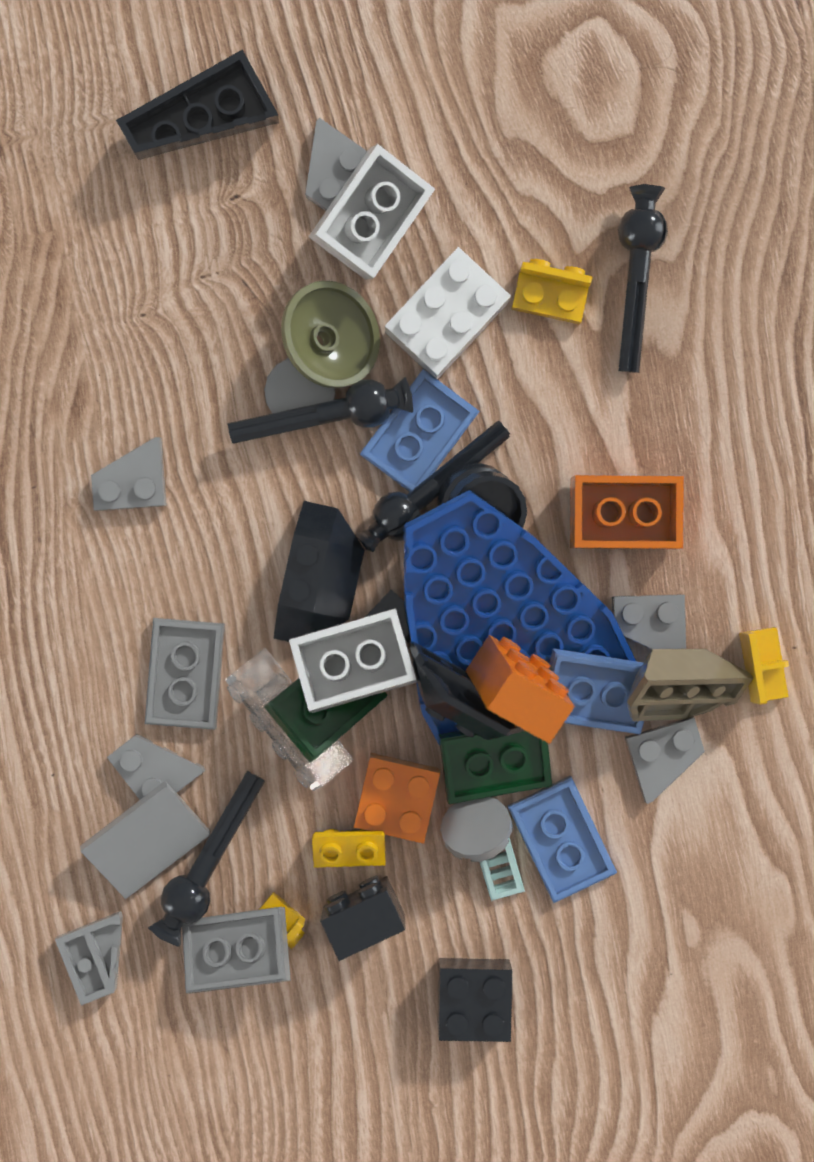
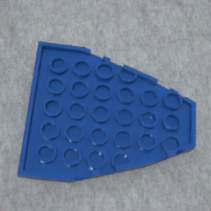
M468 490L404 524V607L410 645L414 641L465 671L489 635L499 641L502 637H506L521 648L520 653L529 658L532 654H535L550 663L553 649L636 661L614 614L532 534L472 491ZM416 682L420 711L440 746L438 734L459 730L453 721L447 718L444 721H440L425 710L426 706L420 695L418 682Z

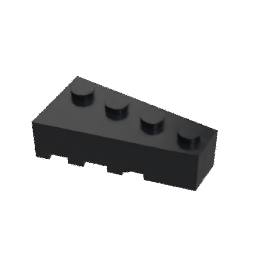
M242 49L117 119L116 122L137 159L141 160L279 123V115Z

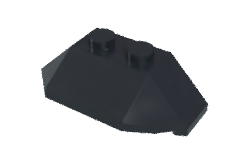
M303 501L292 539L278 602L273 639L289 642L290 639L341 625L350 619L365 550L338 508Z
M412 642L409 648L420 695L425 703V710L431 716L440 721H444L445 718L456 723L455 726L459 731L471 738L476 734L485 740H491L525 731L486 708L465 670L416 642Z

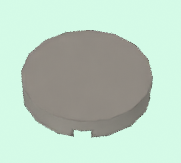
M289 358L273 368L267 377L264 389L266 404L272 413L335 399V388L323 387L309 381L298 372Z
M488 797L453 804L442 818L440 831L446 848L454 857L461 860L462 857L471 859V862H481L495 857L506 848L513 825L507 808L498 799Z

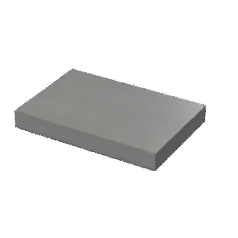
M153 618L145 724L217 729L225 623Z
M165 781L80 845V851L116 890L127 899L210 836V831Z
M285 907L203 917L194 923L183 924L182 936L186 993L191 994L291 981Z

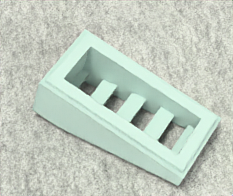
M510 837L508 838L509 843L505 848V852L479 862L491 901L525 892ZM508 862L510 864L509 866L495 869L492 871H490L489 869L490 867H494ZM511 875L514 877L513 880L494 885L493 880Z

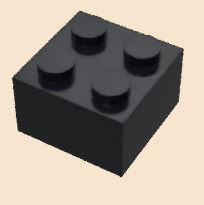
M373 876L361 882L359 890L348 895L346 891H341L326 900L328 904L323 907L320 922L338 961L406 930L405 913L388 876L380 880L378 876Z
M439 958V1041L511 1042L512 967L510 960Z

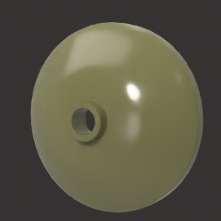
M317 281L297 291L285 307L281 322V336L284 349L293 366L309 381L327 388H343L362 380L371 371L380 349L379 327L372 309L355 290L335 281ZM317 335L322 338L323 345L318 342Z

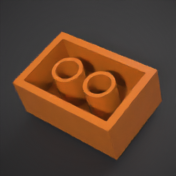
M575 475L571 477L570 549H683L684 476Z
M489 635L466 669L473 685L488 710L550 744L575 707L567 696L569 690L557 682L559 677L549 670L551 665L535 654H532L529 658L520 653L521 648L508 638L502 637L499 641Z

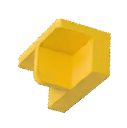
M777 627L740 632L739 636L745 671L753 676V680L748 686L750 701L762 705L767 704L768 700L789 697L784 667H788L789 663L787 660H782Z

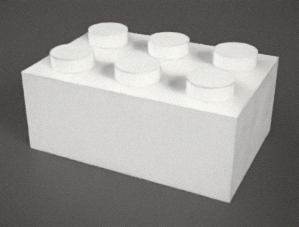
M377 144L366 152L309 235V238L365 280L372 279L381 269L435 188Z
M458 247L385 325V333L424 370L438 380L509 303L511 295Z
M396 608L289 640L309 712L312 713L417 682Z

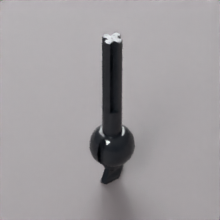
M649 184L629 187L635 201V209H631L624 214L618 227L619 240L622 246L630 251L618 370L620 372H640L651 253L662 247L668 234L665 217L655 210L656 202L664 192L665 187Z
M406 377L389 389H385L382 383L372 379L360 380L347 390L346 398L228 423L229 435L232 444L350 418L355 425L363 428H374L382 424L389 417V409L399 408L413 413L412 394Z
M500 421L495 422L407 495L397 491L382 496L373 509V519L375 522L367 530L355 534L366 550L374 552L379 542H382L387 537L394 541L404 540V524L421 516L420 511L439 496L440 488L447 477L461 466L479 463L510 437L508 429Z
M247 770L188 875L177 876L171 879L164 887L161 895V907L166 914L163 919L148 927L159 939L179 947L181 945V927L183 924L194 923L200 920L207 912L210 904V892L206 884L265 783V780Z

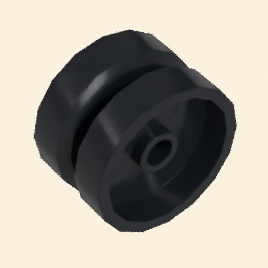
M473 463L461 466L447 477L440 488L437 500L438 506L470 490L522 528L524 527L527 507L523 493L513 481L491 465Z

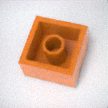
M370 753L354 828L366 831H383L388 836L424 844L440 777L439 768Z

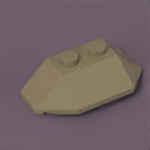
M652 649L635 676L627 700L629 714L633 721L688 719L710 712L722 704L729 706L737 703L753 680V676L707 649Z

